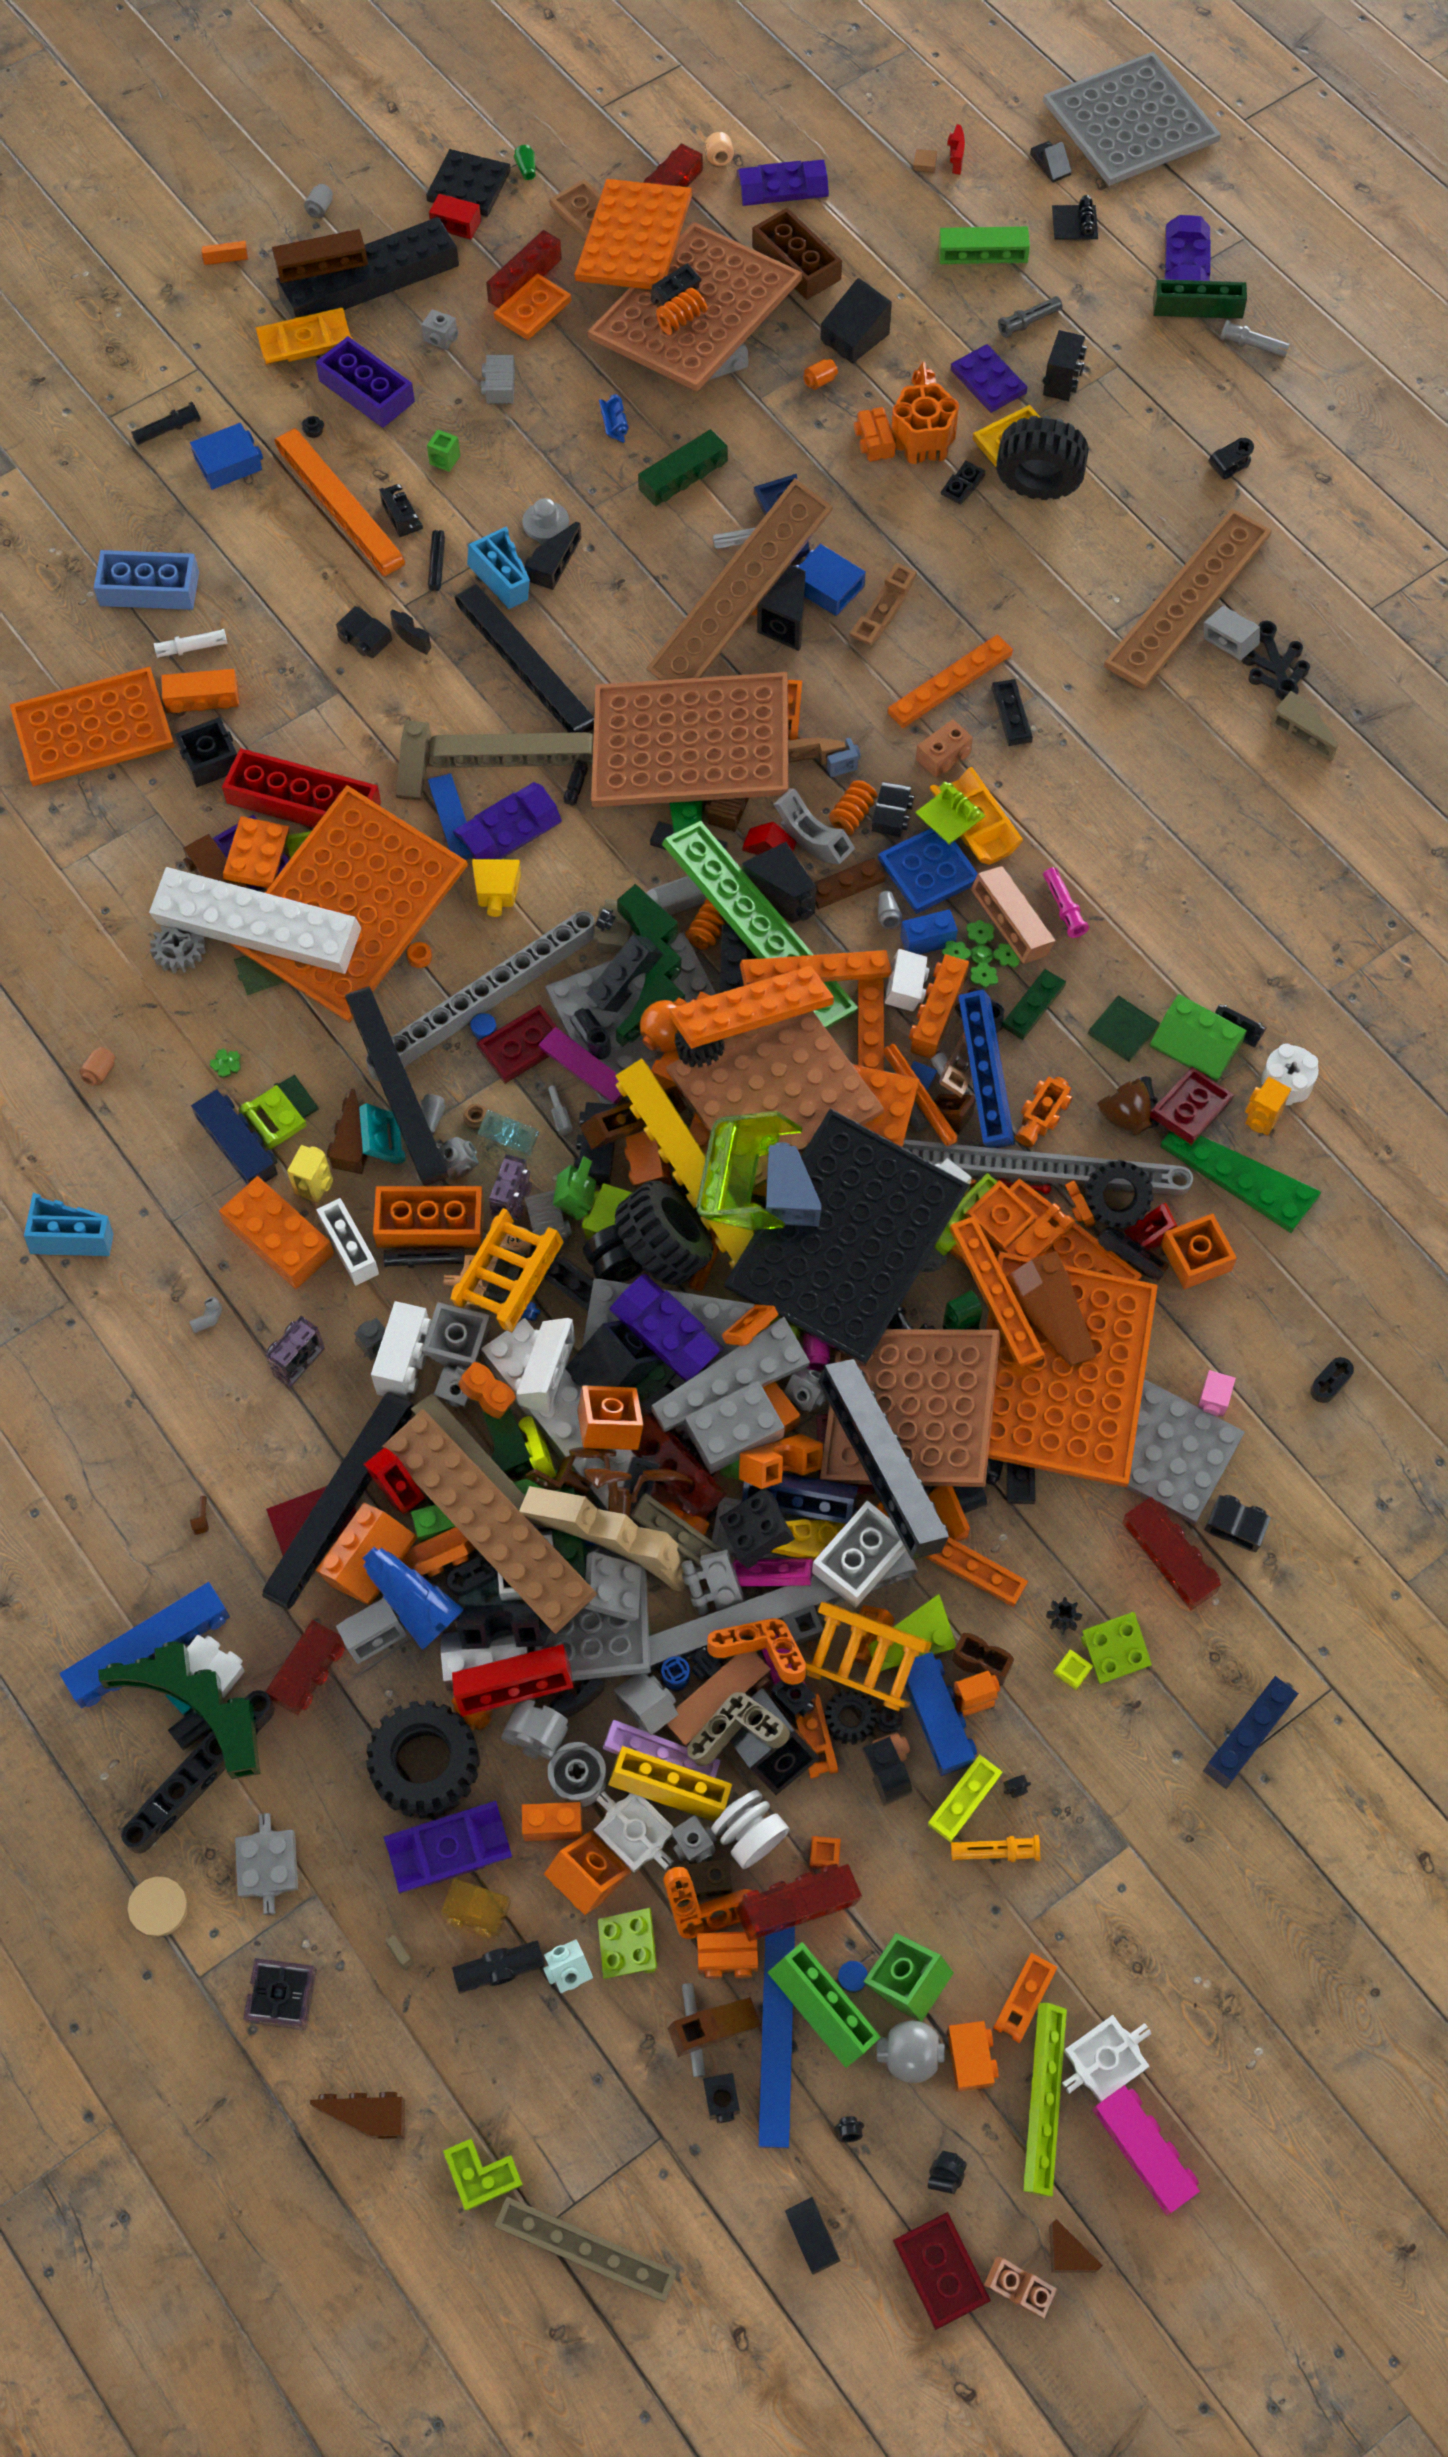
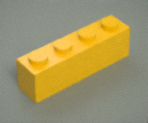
M624 1746L621 1747L615 1760L608 1783L609 1786L713 1822L725 1810L732 1784Z

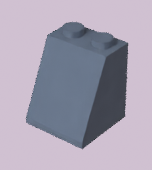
M784 1142L769 1145L765 1224L819 1226L821 1202L797 1147Z

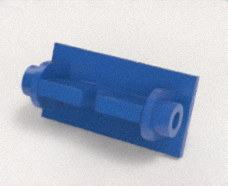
M613 394L607 402L599 399L606 434L612 439L625 443L624 435L627 434L629 426L625 413H623L622 398L617 394Z

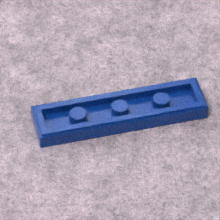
M452 774L428 779L429 788L449 850L465 860L473 858V855L463 841L453 834V830L462 826L467 821Z

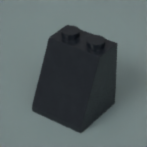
M856 279L822 321L820 340L853 364L890 334L892 301L862 279Z
M789 565L766 596L758 603L757 633L799 651L802 642L806 571L798 566Z
M786 842L742 863L744 873L783 918L794 924L800 920L809 919L815 913L816 885Z
M619 1320L602 1323L565 1369L571 1375L572 1381L581 1388L582 1386L633 1388L661 1364L663 1360Z
M761 1688L750 1698L778 1717L788 1727L790 1731L788 1741L779 1748H772L742 1726L730 1742L753 1773L775 1795H778L818 1761L820 1757L778 1704ZM763 1714L755 1716L751 1725L758 1724L762 1720ZM726 1723L719 1725L722 1731L725 1730ZM771 1727L767 1730L770 1734H777Z

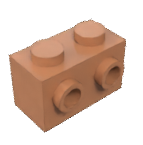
M952 719L917 745L916 760L936 778L942 772H948L957 761L969 756L972 751L973 737Z

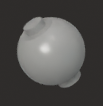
M916 2020L904 2021L895 2025L886 2038L881 2037L877 2041V2062L886 2063L890 2073L903 2082L920 2083L931 2078L937 2072L939 2063L945 2062V2044H940L938 2034L926 2023Z

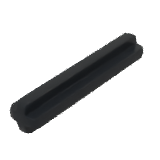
M434 530L432 532L428 588L431 591H439L441 589L445 544L443 530Z

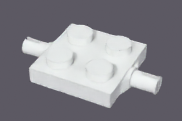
M605 1791L601 1793V1796L597 1797L596 1801L608 1812L604 1820L594 1829V1833L634 1874L647 1861L653 1858L664 1870H667L669 1865L671 1866L674 1863L662 1850L665 1843L672 1837L670 1831L674 1827L644 1797L630 1793L625 1799L617 1803Z
M1114 2015L1110 2016L1064 2050L1072 2062L1076 2073L1062 2082L1063 2087L1065 2088L1072 2082H1075L1066 2089L1070 2094L1073 2090L1084 2084L1091 2089L1098 2101L1102 2102L1150 2067L1141 2055L1138 2043L1151 2035V2031L1148 2029L1139 2035L1147 2029L1146 2024L1143 2023L1142 2026L1129 2033L1121 2027Z

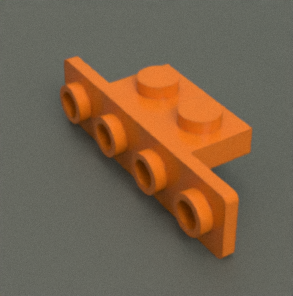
M454 1527L411 1547L402 1559V1562L410 1569L416 1570L420 1575L427 1573L428 1577H432L444 1571L443 1565L452 1562L453 1566L467 1561L469 1559L468 1554L476 1548L457 1527Z

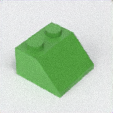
M895 1933L863 1982L897 2010L922 2022L954 1972L940 1954Z

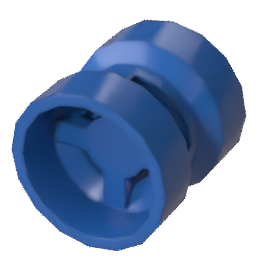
M678 1656L670 1657L664 1661L661 1669L664 1686L671 1691L677 1692L685 1689L690 1682V1668L687 1661Z

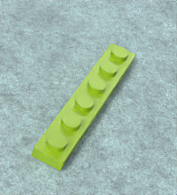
M1038 2003L1023 2190L1024 2192L1043 2197H1053L1067 2009L1050 2003Z

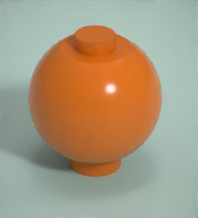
M678 998L675 1002L661 1000L651 1004L644 1011L640 1020V1032L643 1036L642 1042L647 1048L652 1051L656 1049L661 1052L677 1050L675 1034H678V1028L669 1017V1009L686 1004V1001Z

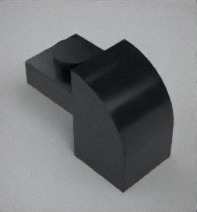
M890 1736L862 1749L874 1777L872 1780L884 1806L912 1793L908 1772L904 1763L901 1762Z

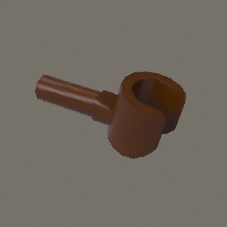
M200 1496L199 1517L190 1519L194 1535L205 1533L209 1530L206 1518V1496Z

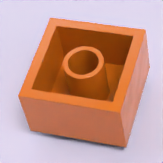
M1213 1213L1165 1231L1161 1242V1247L1184 1290L1231 1272L1237 1260Z
M582 1386L577 1413L583 1448L638 1450L643 1421L637 1388Z

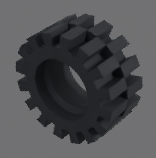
M679 1030L678 1034H675L678 1056L685 1065L689 1063L690 1067H694L695 1064H698L699 1068L703 1067V1063H707V1066L712 1064V1059L716 1062L719 1060L718 1055H723V1039L691 1049Z
M845 1689L841 1690L838 1695L835 1693L831 1701H828L825 1710L829 1734L832 1733L833 1739L836 1741L840 1739L842 1744L846 1745L847 1742H851L852 1745L857 1744V1741L862 1743L866 1740L867 1736L870 1737L877 1719L876 1706L871 1703V1698L869 1696L865 1697L864 1692L860 1690L859 1693L854 1692V1689H849V1692H845ZM846 1707H854L860 1711L862 1720L854 1727L845 1726L840 1721V1712Z

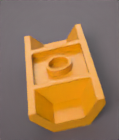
M343 308L255 327L265 365L286 360L291 362L325 354L347 336L353 339L347 326Z
M970 767L952 784L973 805L977 806L985 817L960 837L965 845L971 848L981 863L991 865L1010 856L1023 842V838L973 767ZM932 785L930 786V791L936 797L941 793L939 786Z

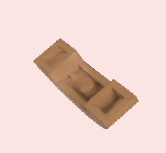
M896 562L885 578L884 587L865 616H860L849 636L871 646L881 636L896 615L914 582L917 571Z
M826 738L788 741L789 763L819 757L821 765L827 764V756L838 751H845L846 746L844 742Z
M964 1031L951 1052L939 1084L961 1098L971 1080V1067Z

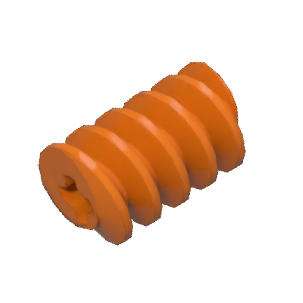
M688 288L685 292L680 293L678 297H674L671 301L666 302L664 306L658 307L656 317L662 331L667 335H671L672 329L678 331L679 325L685 326L686 320L692 322L694 317H699L701 312L706 313L708 308L702 295L694 288Z
M853 781L839 802L834 806V809L829 813V820L833 827L844 829L847 836H852L854 829L858 828L859 822L863 821L864 815L868 814L869 808L874 805L873 799L878 797L875 789L864 781Z
M706 898L704 905L701 906L696 914L695 920L691 922L690 928L686 930L685 937L695 947L707 950L708 945L714 946L717 943L716 938L721 936L720 930H722V925H726L727 921Z

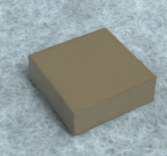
M395 1935L386 1940L385 1944L403 1970H407L414 1964Z

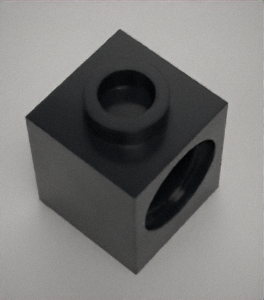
M733 2073L704 2078L703 2084L710 2120L716 2119L717 2123L735 2120L734 2115L740 2114ZM718 2092H726L729 2094L731 2101L726 2107H718L713 2101L714 2096Z

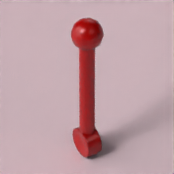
M1003 1178L997 1180V1182L1000 1180L1009 1188L1014 1184L1007 1182ZM1044 1184L1043 1186L1029 1185L1032 1189L1042 1191L1044 1194H1049L1052 1190L1049 1184Z

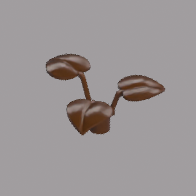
M583 1447L569 1449L570 1455L581 1458H600L604 1462L605 1469H585L584 1475L596 1489L608 1484V1511L626 1514L629 1518L631 1502H637V1494L643 1482L648 1480H684L691 1485L693 1483L690 1478L674 1470H645L643 1475H640L633 1493L629 1494V1489L617 1487V1482L630 1480L632 1475L624 1471H611L609 1457L616 1456L615 1450Z

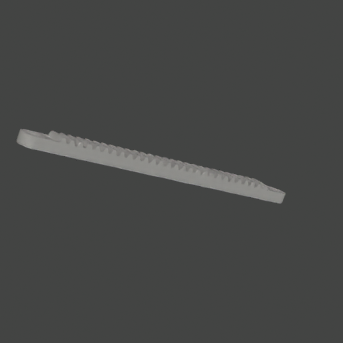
M904 1140L903 1144L904 1149L934 1165L937 1163L942 1164L948 1158L971 1177L978 1176L982 1178L988 1172L993 1178L1009 1179L1012 1182L1020 1178L1022 1181H1030L1032 1184L1041 1182L1043 1185L1051 1183L1053 1186L1061 1184L1063 1187H1065V1184L1075 1180L1077 1186H1082L1084 1189H1086L1085 1185L1089 1181L1090 1174L1095 1172L1099 1165H1104L1108 1161H1118L957 1144L946 1146L944 1143ZM1126 1161L1135 1164L1147 1174L1153 1186L1152 1193L1184 1195L1191 1189L1193 1174L1186 1167ZM1180 1175L1186 1179L1187 1183L1183 1186H1178L1174 1184L1172 1178ZM1122 1178L1110 1181L1104 1189L1105 1191L1114 1189L1115 1192L1124 1190L1126 1193L1134 1191L1132 1184Z

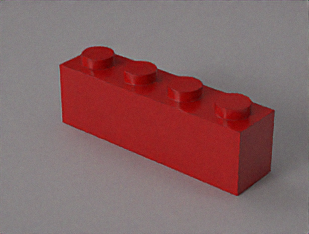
M564 1644L452 1673L454 1698L461 1717L574 1688L571 1664Z

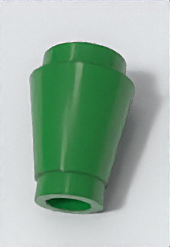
M529 145L518 146L515 149L514 160L525 180H532L536 177L535 152Z

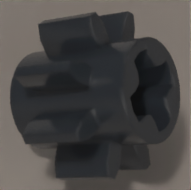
M1066 1597L1059 1604L1053 1600L1051 1608L1054 1611H1047L1046 1618L1052 1619L1050 1629L1056 1627L1061 1630L1062 1635L1069 1628L1075 1631L1077 1629L1075 1621H1079L1082 1618L1081 1613H1076L1078 1603L1072 1604L1067 1602ZM1067 1613V1614L1069 1615L1068 1618H1067V1617H1063V1618L1061 1619V1618L1059 1617V1614L1064 1615V1614Z
M705 1646L692 1658V1661L695 1663L692 1671L700 1681L705 1677L710 1679L724 1666L723 1662L726 1659L711 1656L708 1653L707 1646Z

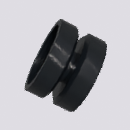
M615 1224L593 1235L585 1243L583 1254L588 1263L593 1266V1273L596 1279L624 1283L640 1274L644 1269L639 1262L634 1260L631 1252L624 1246V1241L620 1238L618 1234L619 1229Z

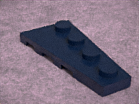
M797 474L754 487V495L764 515L769 512L794 478L797 479ZM809 542L806 543L794 560L807 556L810 552Z

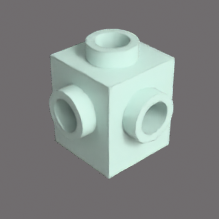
M577 1939L565 1945L557 1946L552 1951L544 1954L548 1966L543 1968L550 1985L556 1983L560 1993L575 1989L580 1984L593 1978Z

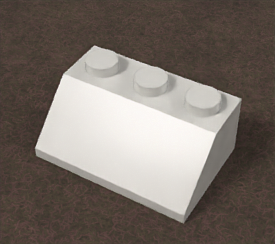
M563 1318L543 1321L540 1330H535L531 1345L534 1346L531 1354H526L523 1362V1370L525 1372L522 1379H517L514 1387L518 1405L550 1413L575 1343L573 1319Z
M458 1632L441 1634V1660L446 1690H453V1672L529 1653L528 1647H516L514 1635H503L493 1640L490 1648L462 1649Z

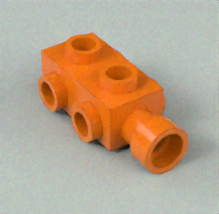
M1048 1076L1045 1082L1041 1080L1038 1082L1033 1092L1036 1095L1032 1102L1027 1100L1021 1110L1023 1126L1019 1128L1015 1135V1139L1021 1145L1031 1148L1038 1139L1037 1134L1044 1137L1049 1129H1055L1060 1120L1058 1114L1062 1109L1067 1110L1073 1098L1070 1096L1071 1088L1065 1079L1061 1077L1053 1079Z

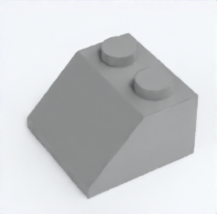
M437 1302L422 1353L443 1366L457 1367V1365L469 1368L473 1362L480 1363L482 1357L481 1348L486 1345L491 1329L490 1315Z

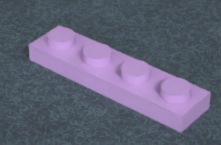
M614 1719L610 1724L602 1748L618 1755L621 1747L624 1746L714 1778L721 1761L715 1758L710 1764L699 1766L688 1756L687 1747L653 1734L650 1735L648 1732Z

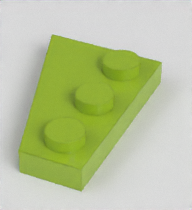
M940 1594L931 1598L920 1608L893 1626L896 1629L932 1642L929 1653L932 1652L933 1655L953 1650L956 1647ZM876 1640L867 1645L872 1659L879 1642ZM894 1642L892 1646H889L880 1672L900 1666L905 1653L902 1651L904 1645ZM920 1652L919 1656H922V1655H925V1654H928V1653H922V1652Z

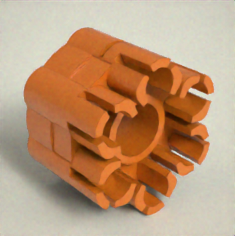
M937 383L906 386L901 390V395L893 407L891 430L896 440L895 449L904 450L907 462L917 464V453H919L918 461L920 463L925 461L926 452L929 460L936 461L937 450H939V462L947 458L948 446L956 439L959 412L958 401L952 398Z

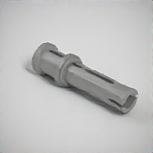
M1228 319L1220 336V340L1228 339L1237 342L1238 346L1247 344L1283 356L1284 358L1287 351L1281 350L1279 347L1288 350L1290 343L1252 332L1246 325L1241 327L1232 324Z

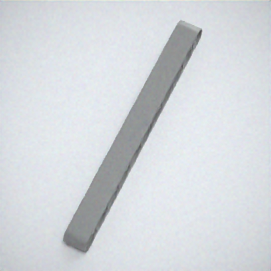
M587 911L575 913L393 1035L391 1038L396 1050L404 1049V1051L398 1052L403 1066H407L471 1023V1020L476 1015L487 1012L591 942L595 931L593 915ZM522 966H526V967H527V968H525V969H519V968L522 967ZM507 980V982L500 983L499 981ZM480 994H487L486 996L482 997L478 996ZM462 1007H465V1008H466L465 1010H458L459 1008H462ZM440 1021H445L444 1024H437ZM419 1035H425L423 1038H416ZM367 1054L366 1063L371 1078L379 1081L371 1059Z
M907 1550L871 1591L904 1580L917 1573L918 1569L915 1562L911 1560ZM813 1576L811 1585L786 1586L649 1636L651 1672L662 1669L664 1661L670 1657L678 1656L685 1660L694 1657L698 1651L707 1646V1637L715 1630L771 1618L782 1620V1616L814 1605L817 1612L821 1601L836 1605L846 1600L817 1576Z

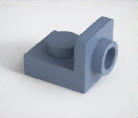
M851 738L845 739V751H838L827 756V772L830 778L858 769V759H861L859 747L853 744Z

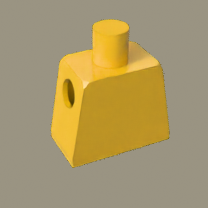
M472 859L478 905L487 907V914L489 916L499 917L502 915V907H512L515 903L521 879L520 860Z

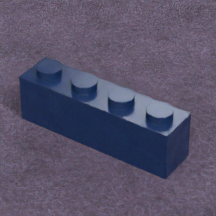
M218 1089L191 1105L195 1118L247 1185L257 1176L264 1182H267L278 1175L275 1164L278 1162L270 1150L265 1152L262 1148L263 1142L255 1131L253 1133L247 1128L249 1124L242 1113L238 1115L233 1110L235 1106L228 1095L222 1096Z
M782 1473V1483L767 1487L766 1489L775 1496L780 1512L847 1524L856 1511L859 1486ZM744 1481L742 1502L762 1489Z
M1274 1676L1208 1762L1203 1772L1227 1789L1299 1693L1277 1676Z

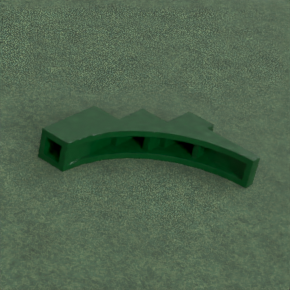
M636 884L617 899V911L630 925L635 935L647 937L663 953V956L652 970L645 974V982L639 1000L629 1016L616 1029V1041L622 1047L628 1042H634L640 1036L641 1017L651 1004L661 1000L675 1002L678 998L685 1001V993L672 982L680 975L682 958L669 947L678 937V922Z
M167 1642L162 1647L154 1648L155 1660H152V1658H140L135 1660L133 1664L112 1663L107 1665L105 1669L98 1670L99 1682L105 1689L119 1687L151 1689L170 1695L190 1706L208 1723L215 1733L223 1752L227 1773L231 1779L261 1774L253 1706L248 1699L244 1700L242 1697L231 1698L227 1700V1703L223 1704L220 1677L216 1671L212 1672L209 1669L198 1670L194 1675H191L189 1652L183 1643Z

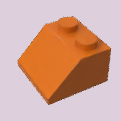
M591 1830L560 1850L544 1875L584 1915H587L601 1905L632 1871Z

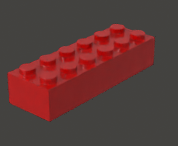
M240 748L222 785L227 804L313 828L318 824L346 785L379 806L381 804L378 785Z

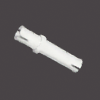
M224 629L184 638L176 636L174 640L153 643L157 658L174 654L181 656L184 652L228 644Z

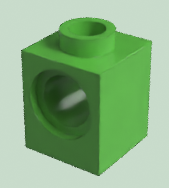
M437 429L427 444L429 464L450 472L460 457L458 437Z

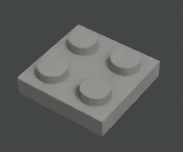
M596 1552L588 1554L585 1581L594 1589L597 1595L584 1608L631 1622L639 1618L641 1565Z

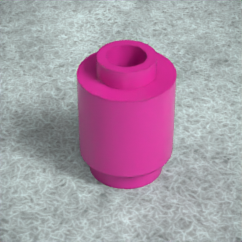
M807 1333L803 1335V1351L810 1361L809 1366L806 1368L822 1371L824 1366L830 1362V1346Z

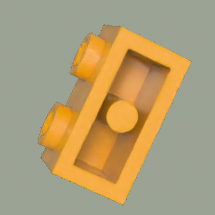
M1268 1076L1261 1089L1256 1087L1249 1099L1250 1103L1245 1110V1113L1248 1114L1245 1124L1253 1131L1268 1136L1281 1116L1292 1088Z

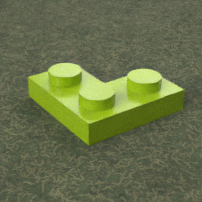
M472 2138L443 2151L465 2211L523 2186L512 2155L483 2167Z

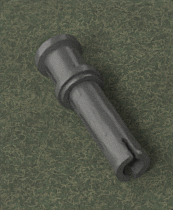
M1055 296L1028 310H1017L1010 317L1000 318L998 320V328L1001 335L1008 338L1013 332L1025 330L1030 323L1062 310V301L1058 296Z

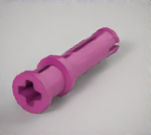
M1054 867L1044 871L1043 877L1059 906V917L1068 928V936L1070 938H1077L1084 935L1089 930V925L1083 921L1079 905L1072 901L1058 869Z

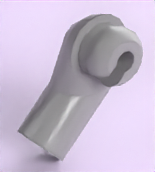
M216 1297L206 1299L204 1303L206 1309L203 1316L189 1321L194 1333L217 1324L222 1312V1304Z

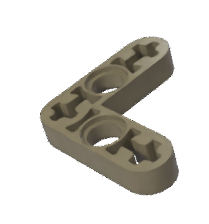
M736 1692L727 1698L688 1745L687 1754L697 1765L706 1766L717 1757L742 1726L772 1748L783 1746L789 1739L790 1731L778 1717L743 1692ZM763 1714L762 1720L758 1724L751 1725L755 1716ZM726 1723L725 1730L720 1734H715L717 1727ZM771 1727L777 1734H770L767 1730Z

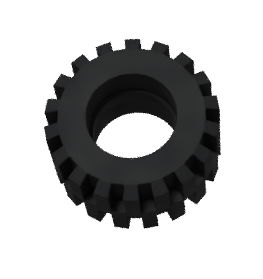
M1124 1160L1108 1161L1104 1165H1099L1097 1170L1090 1174L1089 1181L1085 1185V1199L1091 1213L1101 1223L1113 1228H1126L1125 1226H1133L1137 1221H1142L1146 1217L1144 1215L1147 1211H1150L1154 1195L1152 1194L1153 1186L1149 1181L1150 1178L1141 1168ZM1117 1178L1129 1181L1135 1192L1132 1202L1123 1209L1109 1207L1103 1198L1106 1185Z

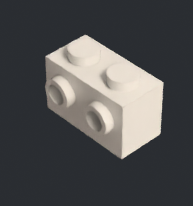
M898 949L891 961L892 973L888 978L884 1004L913 1012L918 1003H923L926 994L923 982H926L929 974V968L926 967V956Z

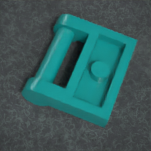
M368 1103L360 1106L363 1154L393 1164L405 1162L406 1157L405 1152L402 1150L401 1132L393 1112ZM387 1124L390 1125L392 1150L389 1149Z

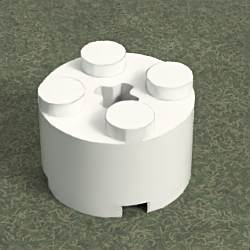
M1282 1044L1270 1054L1262 1073L1261 1083L1263 1085L1269 1076L1292 1088L1286 1105H1292L1299 1101L1301 1103L1309 1097L1319 1071L1318 1059L1304 1048Z

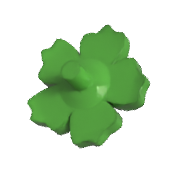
M224 1048L218 1049L215 1055L216 1059L210 1060V1067L215 1072H218L219 1077L230 1076L231 1072L238 1073L241 1069L238 1051H229L227 1055Z

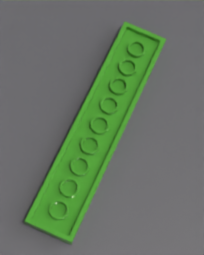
M701 821L664 839L662 845L758 959L814 955ZM836 981L823 982L834 996L833 1005L814 1010V1013L826 1029L851 1016L858 1009L857 1005Z

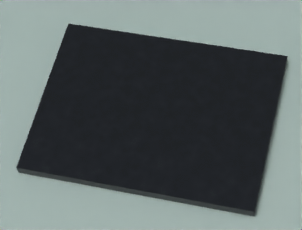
M830 1108L801 1156L821 1202L819 1226L765 1224L764 1217L724 1283V1287L753 1304L775 1306L778 1318L785 1317L787 1323L866 1366L969 1189L970 1184Z

